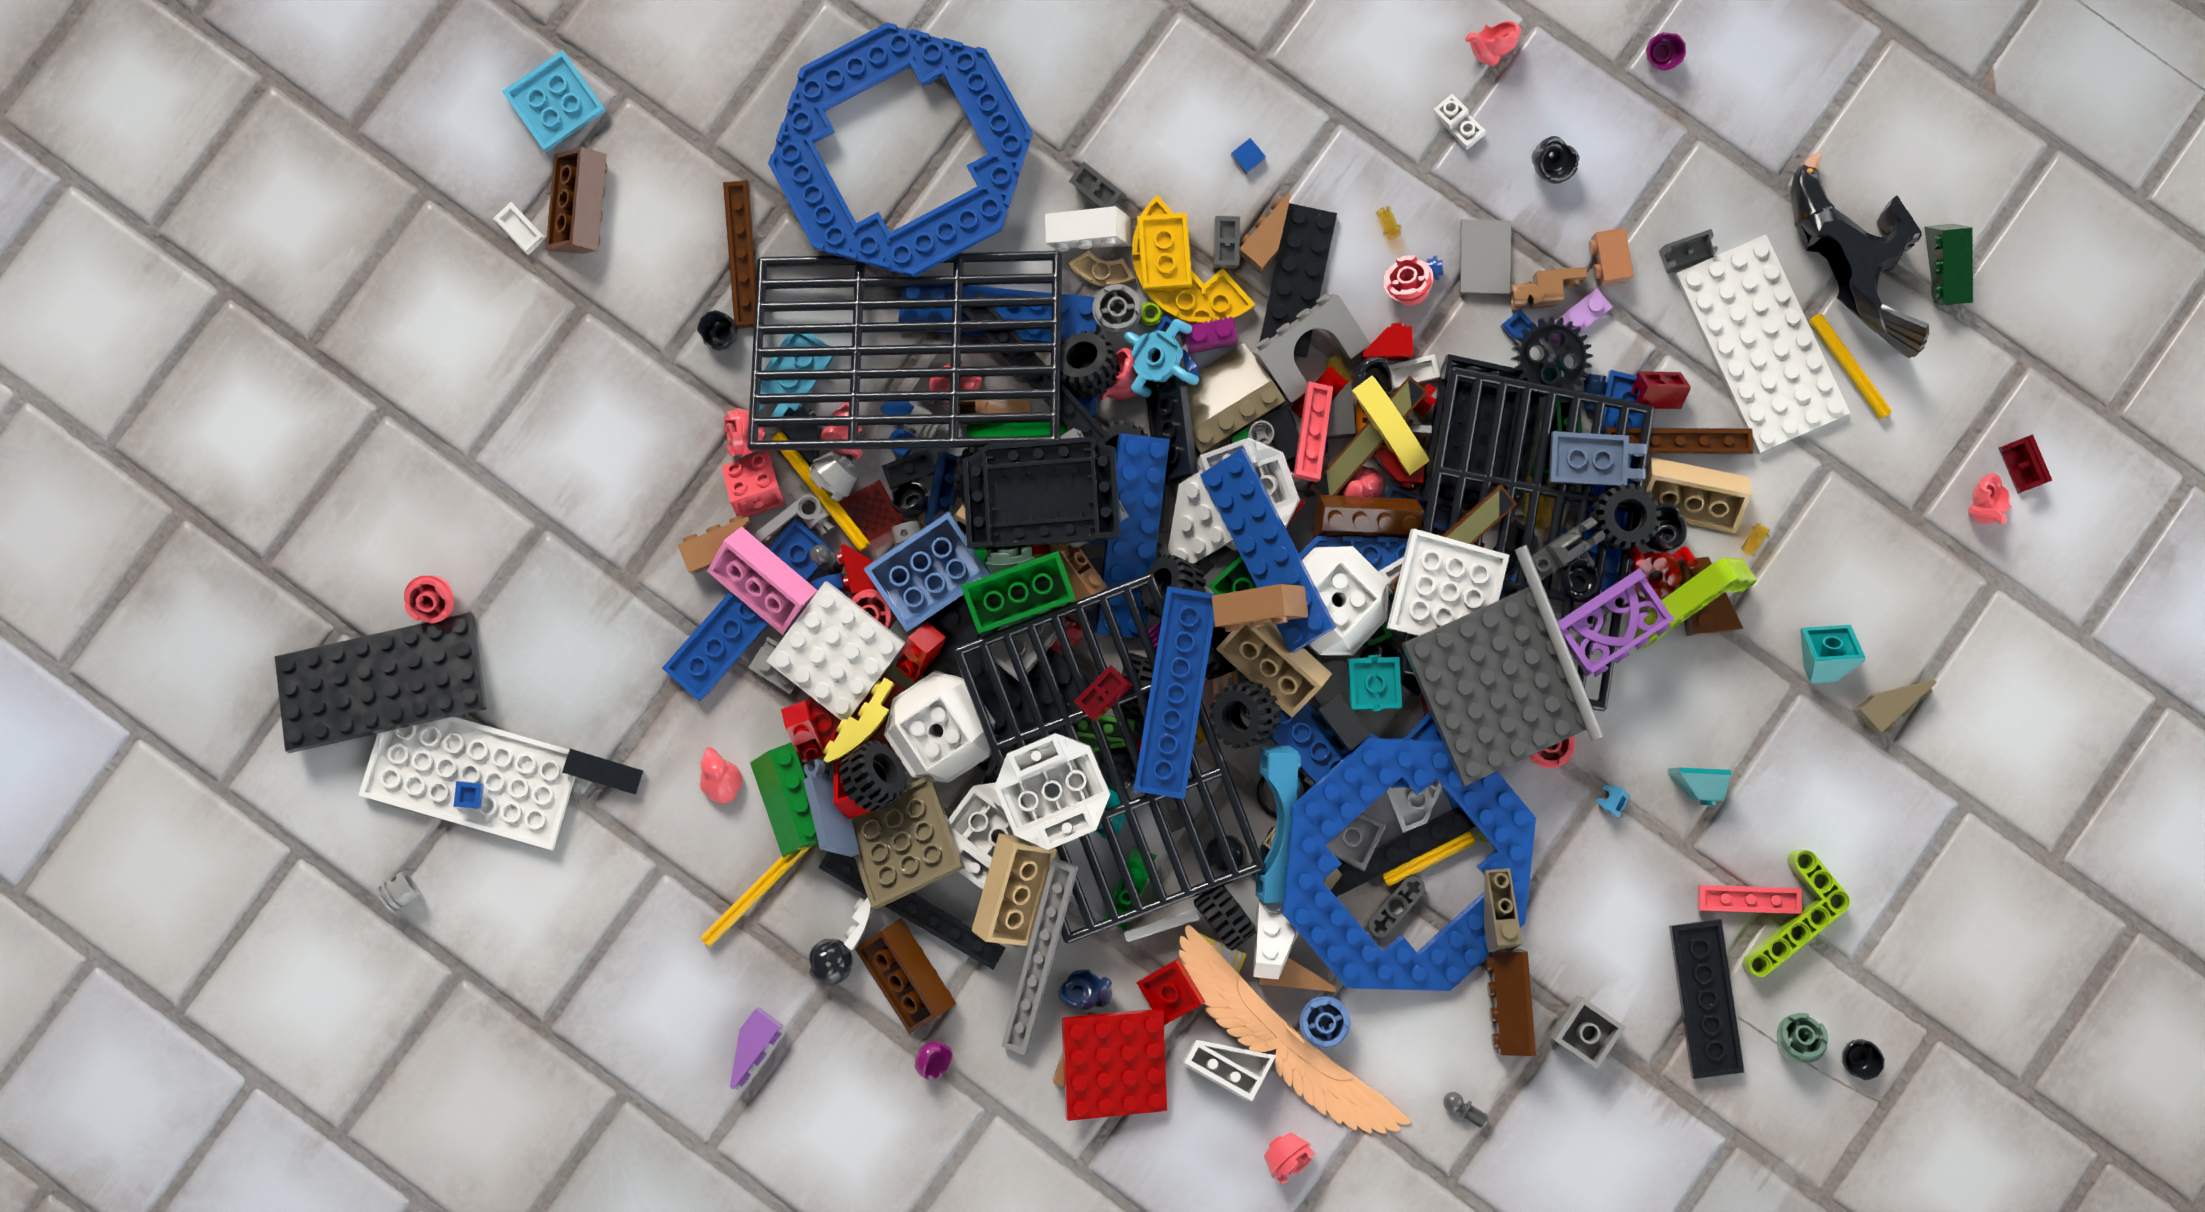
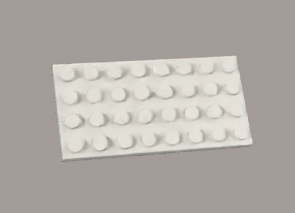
M1766 234L1674 275L1745 428H1752L1753 445L1757 454L1850 414L1847 404Z
M449 717L378 733L359 796L554 850L575 776L562 773L569 752L567 748L465 719ZM456 781L484 784L481 809L453 807Z

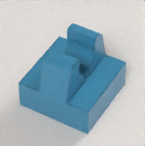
M1605 785L1602 789L1609 793L1608 799L1602 800L1597 798L1596 801L1608 813L1619 818L1630 795L1616 785L1614 787Z

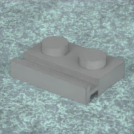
M767 637L766 642L760 648L748 668L792 695L797 685L766 662L779 644Z

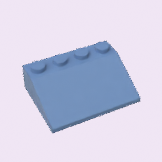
M950 511L864 568L906 632L962 596V584L991 575L975 549L967 548L966 535Z

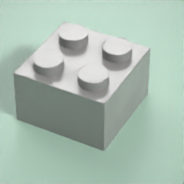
M1577 995L1549 1038L1598 1070L1626 1027L1585 998Z

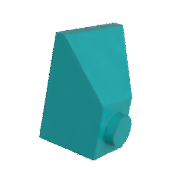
M1851 625L1801 628L1803 666L1810 683L1836 682L1865 661L1866 657Z
M1668 768V774L1692 800H1700V805L1716 806V801H1724L1731 778V770Z

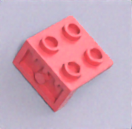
M769 451L722 466L729 500L736 516L751 517L786 505L783 493L777 483Z

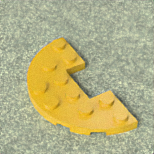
M1156 195L1146 206L1141 216L1174 213ZM1137 224L1132 242V260L1136 277L1142 287ZM1223 268L1205 284L1191 270L1192 288L1144 291L1148 298L1158 305L1162 311L1176 319L1193 324L1205 323V321L1210 322V320L1214 322L1215 319L1219 321L1220 318L1224 320L1225 317L1229 319L1230 316L1236 319L1255 307V303Z

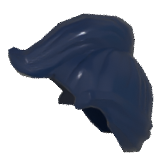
M1089 969L1076 970L1061 985L1058 996L1067 1007L1074 1010H1089L1094 1006L1103 1008L1112 999V982L1107 977L1099 979Z

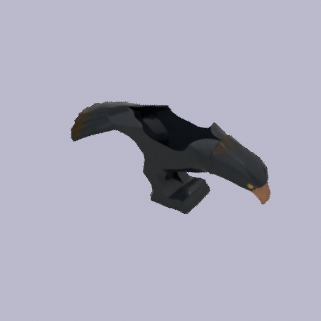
M1816 153L1807 157L1803 165H1800L1794 173L1790 189L1794 224L1800 230L1806 251L1819 252L1827 259L1838 282L1839 293L1837 299L1872 331L1880 335L1888 344L1908 358L1917 356L1927 343L1930 334L1929 324L1882 304L1877 294L1879 276L1890 272L1901 259L1903 251L1907 252L1915 246L1914 243L1919 241L1922 236L1920 228L1898 195H1896L1884 207L1876 222L1878 227L1886 233V238L1867 233L1849 217L1835 209V206L1827 197L1819 175V165L1823 155ZM1812 236L1820 237L1817 242L1808 246Z

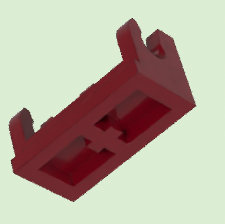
M1638 371L1636 374L1637 378L1631 389V395H1637L1639 391L1636 402L1652 405L1654 409H1681L1691 386L1681 372Z
M2033 434L1998 448L2017 493L2052 481Z
M1110 665L1074 702L1091 720L1097 722L1133 685L1116 668Z

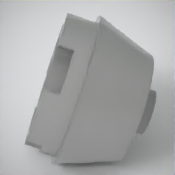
M1122 284L1109 285L1096 295L1092 306L1093 316L1098 325L1104 330L1112 333H1123L1132 329L1140 320L1142 303L1138 294L1132 288Z
M834 451L814 459L813 464L808 468L811 471L809 475L820 489L823 487L828 492H832L833 494L830 498L837 502L844 496H849L858 478L856 471L853 469L854 465L847 457H842Z

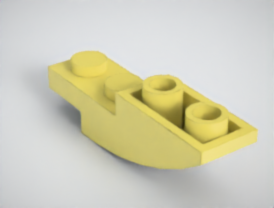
M886 678L882 682L880 680L876 682L871 691L874 696L869 703L865 702L858 712V715L861 716L859 721L849 716L848 720L843 719L836 730L839 735L834 742L830 740L823 751V754L826 755L824 761L832 763L843 758L865 743L876 732L889 715L890 710L882 705L895 683Z

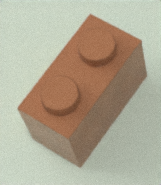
M1626 228L1596 232L1589 241V251L1595 258L1593 274L1594 278L1598 279L1599 286L1629 282L1634 274Z

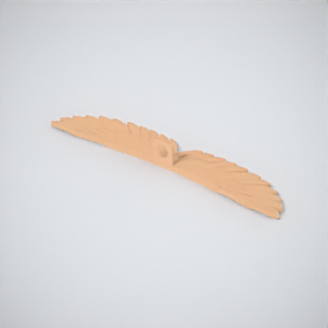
M1191 925L1185 926L1187 938L1182 935L1180 936L1179 943L1183 950H1179V955L1185 963L1183 964L1205 1000L1203 1004L1208 1006L1205 1008V1011L1213 1018H1216V1022L1220 1026L1228 1028L1226 1030L1228 1034L1241 1037L1238 1038V1042L1250 1046L1249 1050L1267 1052L1276 1049V1072L1280 1077L1283 1074L1284 1081L1288 1086H1291L1293 1082V1087L1298 1096L1303 1094L1306 1102L1311 1106L1314 1103V1106L1320 1113L1326 1115L1327 1111L1338 1124H1341L1343 1121L1353 1130H1357L1358 1126L1368 1133H1372V1129L1379 1133L1385 1134V1128L1395 1132L1400 1130L1397 1123L1402 1125L1410 1123L1409 1117L1390 1103L1386 1097L1309 1043L1250 987L1212 944L1203 938Z

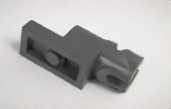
M1588 518L1531 556L1541 581L1605 539L1603 530L1599 533H1594L1585 540L1580 538L1584 531L1597 524L1594 518Z

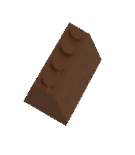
M584 147L554 154L545 250L582 254L598 251L600 244V222L603 216L601 209L602 199L605 194L604 178L607 171V154Z
M1319 495L1312 540L1317 536L1409 538L1411 529L1421 530L1424 510L1417 499Z
M902 918L855 948L909 1034L957 1004Z
M1514 949L1512 951L1490 952L1491 955L1485 959L1486 971L1491 974V982L1487 983L1489 998L1493 999V1008L1489 1009L1490 1022L1495 1024V1034L1491 1035L1492 1047L1497 1049V1053L1500 1055L1536 1056L1528 951Z

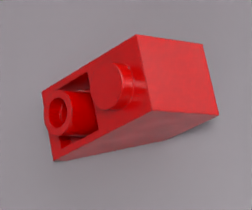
M845 544L840 545L841 552H838L837 555L840 566H845L847 576L843 577L846 591L851 590V594L855 596L860 591L866 589L878 590L864 570L866 566L874 561Z
M926 622L907 637L897 667L904 675L916 682L940 653L946 637L930 623Z
M802 701L781 709L785 729L801 762L805 763L825 755L823 754L824 747L806 702Z

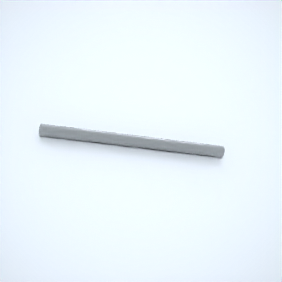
M1527 545L1515 549L1516 555L1591 741L1603 737L1602 731Z

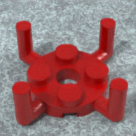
M1636 547L1628 550V554L1633 560L1630 568L1631 573L1641 568L1646 575V580L1659 598L1665 595L1668 596L1675 591L1674 588L1682 581L1678 563L1684 559L1690 568H1695L1698 565L1697 559L1688 547L1680 548L1673 555L1661 551L1662 553L1651 551L1642 554ZM1660 571L1658 577L1654 579L1649 578L1652 572ZM1634 584L1636 593L1639 596L1646 598L1637 586V584Z

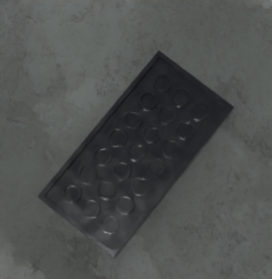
M964 594L923 621V623H930L946 637L940 653L923 675L928 676L936 670L963 678L953 653L954 648L994 633L999 629L997 627L978 634ZM1050 647L1046 653L1069 713L1080 710L1081 708L1074 702L1079 697V693L1066 659ZM980 650L965 654L983 703L996 722L995 734L1001 739L1012 736ZM1038 661L1029 672L1028 677L1045 722L1059 718L1060 715ZM996 663L1021 731L1035 727L1036 724L1019 681ZM1082 673L1088 688L1093 681ZM1064 727L1050 732V735L1057 733L1068 737ZM1038 736L1033 739L1027 740L1026 744L1028 745L1030 743L1038 741L1041 739V737ZM1016 745L1011 746L1015 750L1017 749Z
M471 612L448 617L433 624L425 622L274 656L284 746L287 753L487 709L474 615Z

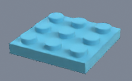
M563 50L502 91L545 153L606 112Z

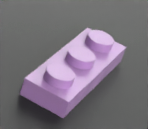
M1596 288L1561 317L1564 319V325L1569 321H1573L1571 329L1574 330L1577 327H1581L1580 334L1607 313L1612 306ZM1553 334L1551 337V343L1555 347H1558L1561 343V339L1557 334Z

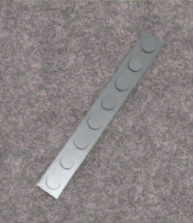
M1057 858L1051 861L1001 1046L1024 1056L1029 1050L1079 867Z

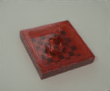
M880 479L838 502L869 542L892 531L891 527L904 523L899 513L891 506L890 502L892 500Z

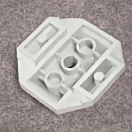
M1246 438L1200 455L1197 462L1198 472H1205L1239 449H1245L1286 528L1300 499L1283 452L1251 438ZM1234 541L1226 545L1234 551L1238 550Z
M1353 546L1315 547L1302 561L1337 628L1311 642L1308 646L1317 655L1352 656L1387 620L1389 592L1387 584L1389 582ZM1333 594L1341 597L1342 603L1340 607H1336L1332 603Z
M935 670L893 698L884 736L898 757H900L911 777L923 778L930 775L934 778V781L949 783L991 756L992 752L963 678ZM986 708V711L988 713L989 719L995 732L996 722ZM934 724L942 726L943 735H938L934 731Z
M1057 733L1007 753L994 786L1014 835L1046 850L1095 831L1110 796V791L1091 747ZM1050 783L1058 785L1060 793L1057 796H1049L1045 790L1046 785Z
M995 783L973 786L948 819L965 866L964 869L958 872L982 890L996 843L992 840L993 832L1001 829L1006 835L1015 836L995 791Z

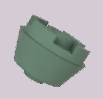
M1031 546L999 548L998 550L986 549V559L984 562L990 574L1033 560L1035 554L1032 553Z
M1807 1013L1789 1015L1780 1022L1777 1028L1778 1050L1784 1058L1791 1062H1815L1824 1055L1827 1049L1828 1033L1825 1026L1809 1017Z

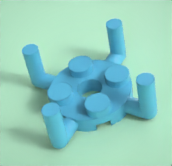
M1175 319L1166 332L1158 330L1142 336L1132 332L1125 334V340L1134 346L1132 350V357H1134L1133 366L1138 374L1131 385L1132 392L1149 397L1151 389L1144 386L1146 380L1165 382L1172 375L1191 385H1196L1199 382L1198 376L1185 371L1179 366L1183 350L1174 338L1178 331L1185 334L1191 333V325ZM1160 350V359L1157 362H1153V352Z

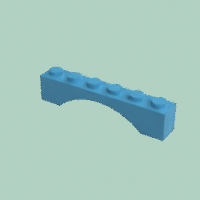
M1289 745L1260 747L1259 772L1265 778L1273 793L1277 811L1276 833L1271 849L1264 860L1265 869L1256 873L1255 896L1263 903L1284 902L1285 888L1283 887L1285 867H1287L1288 832L1291 827L1290 811L1291 805L1297 801V794L1300 792L1298 769L1301 767L1299 752Z

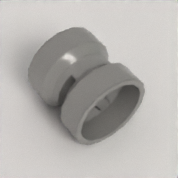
M1266 421L1255 422L1248 433V438L1267 446L1271 444L1274 437V429Z

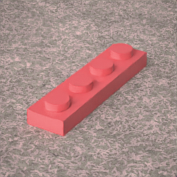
M1310 381L1306 385L1293 476L1295 478L1317 483L1321 478L1333 387Z
M1698 885V910L1802 914V888Z

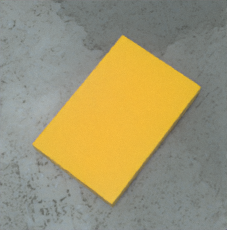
M1187 213L1137 216L1143 291L1192 288Z

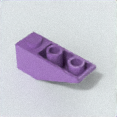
M757 1007L740 1028L730 1083L731 1089L736 1088L738 1084L742 1087L751 1076L748 1072L753 1064L758 1066L767 1055L764 1052L765 1048L769 1043L774 1045L782 1035L779 1030L783 1025L760 1007Z

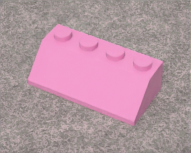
M742 526L723 541L707 570L709 574L782 635L795 623L818 591Z

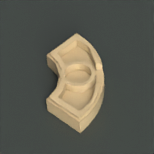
M1087 250L1068 262V266L1077 276L1096 286L1127 285L1135 281L1134 275L1123 258L1115 261H1104L1095 257Z

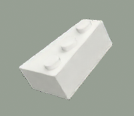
M1116 206L1045 214L1046 244L1054 248L1055 251H1068L1069 248L1132 247L1131 217Z
M1260 899L1258 900L1253 977L1279 979L1294 941L1298 936L1296 929L1281 913L1282 903L1284 902L1263 903Z
M1195 1040L1181 1064L1250 1102L1255 1097L1276 1055Z

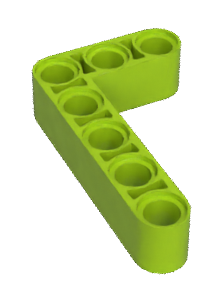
M1725 557L1719 559L1661 600L1668 612L1674 617V620L1668 623L1671 628L1659 636L1654 632L1648 636L1650 642L1639 649H1643L1657 641L1724 592L1739 593L1754 585L1757 579L1743 559ZM1650 608L1645 612L1651 615L1644 618V622L1647 625H1652L1657 620L1656 612ZM1637 628L1633 639H1636L1645 631Z
M1794 850L1789 854L1787 860L1790 869L1815 899L1802 909V914L1793 916L1743 958L1742 966L1748 974L1757 977L1768 975L1849 908L1850 898L1812 851ZM1802 854L1807 858V864L1803 868L1798 864V858ZM1820 874L1823 878V884L1817 888L1814 884V879ZM1836 894L1839 898V905L1834 908L1830 900ZM1817 910L1820 914V919L1814 924L1811 920V914ZM1798 926L1801 934L1795 940L1791 932L1794 927ZM1778 942L1781 945V951L1775 956L1772 952V946ZM1756 958H1759L1762 963L1758 971H1754L1752 968V963Z

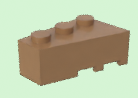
M1277 584L1212 596L1215 627H1224L1226 632L1239 631L1241 626L1248 625L1249 628L1263 627L1264 623L1268 622L1282 624L1287 623V620L1308 617L1305 586Z

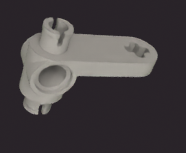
M800 484L795 487L799 494L793 489L788 493L795 502L758 530L754 537L764 544L798 517L803 519L810 530L816 528L822 537L828 534L824 527L830 532L835 527L828 520L830 513L812 491L807 493ZM815 503L816 511L811 515H806L804 513L805 505Z

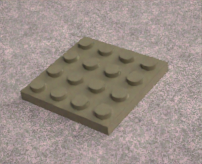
M930 775L909 784L901 797L883 809L851 818L860 852L854 858L872 909L876 910L965 868L934 778Z

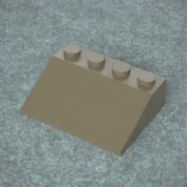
M1242 343L1200 369L1201 379L1196 385L1187 383L1194 446L1197 455L1200 457V455L1208 453L1254 422L1261 420L1262 416L1279 409L1285 403V399L1275 383L1245 343Z

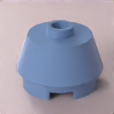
M1328 996L1317 997L1309 1001L1303 1008L1299 1019L1300 1030L1305 1039L1312 1045L1320 1048H1330L1340 1044L1348 1035L1351 1022L1347 1008L1339 1000Z

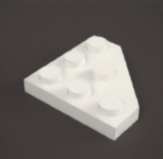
M1202 471L1179 484L1168 545L1170 555L1180 557L1192 564L1197 563L1233 541L1200 476L1203 473Z
M1437 779L1419 795L1414 793L1411 788H1389L1386 791L1402 832L1428 822L1432 808L1443 787Z

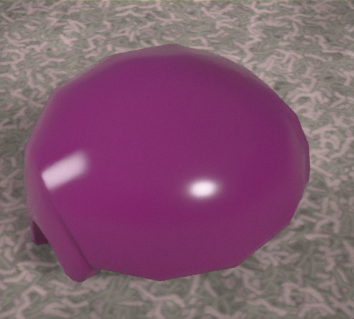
M1659 33L1650 39L1646 47L1648 62L1652 67L1659 70L1675 68L1683 62L1686 55V43L1676 33Z
M931 1041L923 1045L915 1057L914 1067L918 1074L927 1080L930 1079L929 1077L941 1078L952 1061V1049L938 1041Z

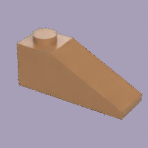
M1288 957L1279 979L1258 977L1257 982L1259 985L1329 992L1336 991V987L1290 957Z

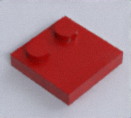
M1180 958L1173 960L1136 982L1152 1009L1161 1008L1164 1011V1025L1205 1002Z

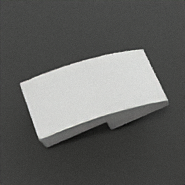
M1453 94L1433 109L1443 125L1466 150L1485 135V129L1469 115V110Z
M868 897L865 900L860 898L852 909L855 914L851 918L857 921L859 925L853 924L844 935L847 938L844 945L850 950L857 946L870 921L872 908Z

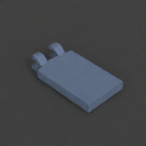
M1553 431L1551 433L1549 483L1616 487L1622 484L1627 485V480L1642 482V480H1645L1646 469H1630V456L1643 457V455H1646L1647 444L1629 443V436Z
M815 759V769L811 765H804V772L807 775V778L804 779V784L820 850L853 857L860 852L852 819H848L834 805L833 764H830L831 773H829L828 770H825L824 761Z

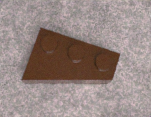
M1709 557L1696 558L1698 565L1695 568H1690L1684 559L1678 563L1682 576L1679 587L1710 566L1712 563ZM1726 592L1684 621L1686 637L1744 629Z

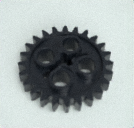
M1553 316L1548 317L1547 324L1543 318L1538 319V326L1533 322L1529 323L1530 331L1527 329L1521 330L1524 338H1515V341L1520 344L1519 347L1511 349L1517 353V356L1510 358V360L1518 364L1512 368V371H1520L1521 373L1516 379H1525L1530 382L1575 390L1573 384L1582 386L1583 383L1580 377L1586 378L1589 376L1584 369L1592 367L1590 363L1586 362V359L1593 357L1592 354L1586 353V350L1592 347V345H1584L1583 343L1588 336H1579L1581 327H1577L1574 330L1571 329L1573 321H1569L1564 325L1562 317L1558 318L1556 323ZM1553 334H1557L1561 339L1558 347L1551 343ZM1540 338L1544 340V345L1540 343ZM1532 347L1537 348L1540 352L1538 360H1534L1530 356ZM1554 353L1556 357L1552 362H1549L1547 358L1550 357V354ZM1566 355L1573 358L1574 364L1571 368L1566 367L1564 364ZM1545 368L1550 369L1553 373L1550 382L1543 378ZM1559 369L1563 371V377L1560 376Z

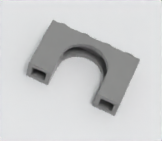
M1329 293L1323 295L1316 301V306L1312 309L1307 308L1301 311L1296 316L1297 320L1291 324L1286 323L1276 331L1278 334L1271 339L1265 338L1256 345L1257 349L1252 352L1287 402L1292 403L1306 392V385L1308 383L1294 361L1296 342L1305 332L1316 328L1323 329L1330 335L1343 357L1350 359L1370 345L1367 337L1339 295H1330Z

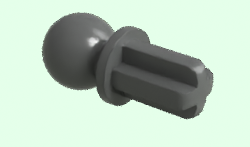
M816 545L811 549L810 558L821 570H827L831 575L839 574L843 571V567L836 561V556L826 546Z
M1449 1092L1445 1095L1443 1104L1446 1110L1453 1113L1459 1111L1460 1119L1465 1118L1479 1128L1485 1125L1488 1115L1471 1105L1472 1101L1469 1100L1465 1104L1463 1097L1457 1092Z

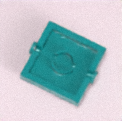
M1369 655L1368 658L1347 659L1349 707L1352 711L1371 710V712H1382V710L1402 708L1399 657L1379 658V655Z

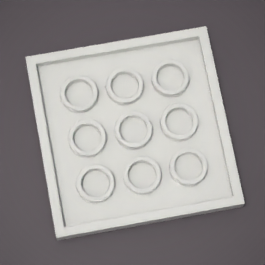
M1411 529L1387 629L1419 636L1498 601L1509 555L1421 530Z
M826 581L766 662L842 721L843 719L848 720L849 716L854 714L906 642Z

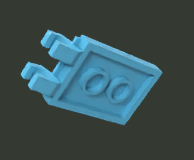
M788 334L780 347L829 346L811 334ZM835 356L772 357L763 371L827 369ZM818 380L761 381L760 394L810 393ZM803 403L775 404L777 407L770 417H787L788 413L792 415L800 409ZM760 404L759 413L766 404Z

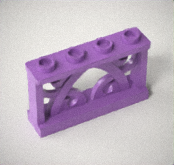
M1641 568L1558 621L1567 647L1584 671L1586 677L1592 673L1597 677L1609 669L1606 664L1613 659L1618 663L1629 656L1628 649L1635 646L1638 650L1650 642L1648 636L1654 632L1659 636L1671 628L1668 623L1673 621L1674 617L1668 612L1645 578L1646 575ZM1634 584H1637L1648 601L1638 602ZM1621 598L1623 600L1622 605L1628 603V607L1618 608L1615 605V600ZM1604 605L1608 610L1617 614L1629 612L1628 625L1623 637H1610L1597 633L1603 624V613L1600 606ZM1649 607L1653 609L1657 614L1656 622L1652 625L1645 624L1644 618L1651 615L1644 612L1639 614V608ZM1589 616H1593L1597 620L1593 630L1588 629L1593 625L1587 622ZM1568 627L1585 638L1580 646H1578L1567 630ZM1637 628L1645 631V633L1633 640ZM1589 641L1594 642L1591 647L1592 654L1596 649L1602 652L1601 658L1597 661L1589 660L1585 655V647ZM1608 646L1622 647L1609 656L1610 650Z

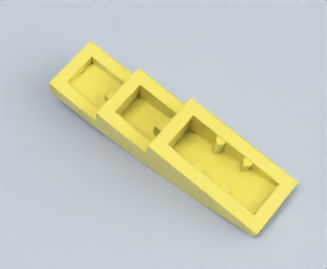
M1373 376L1352 390L1371 424L1379 431L1388 448L1395 454L1407 474L1411 475L1430 461L1401 414Z

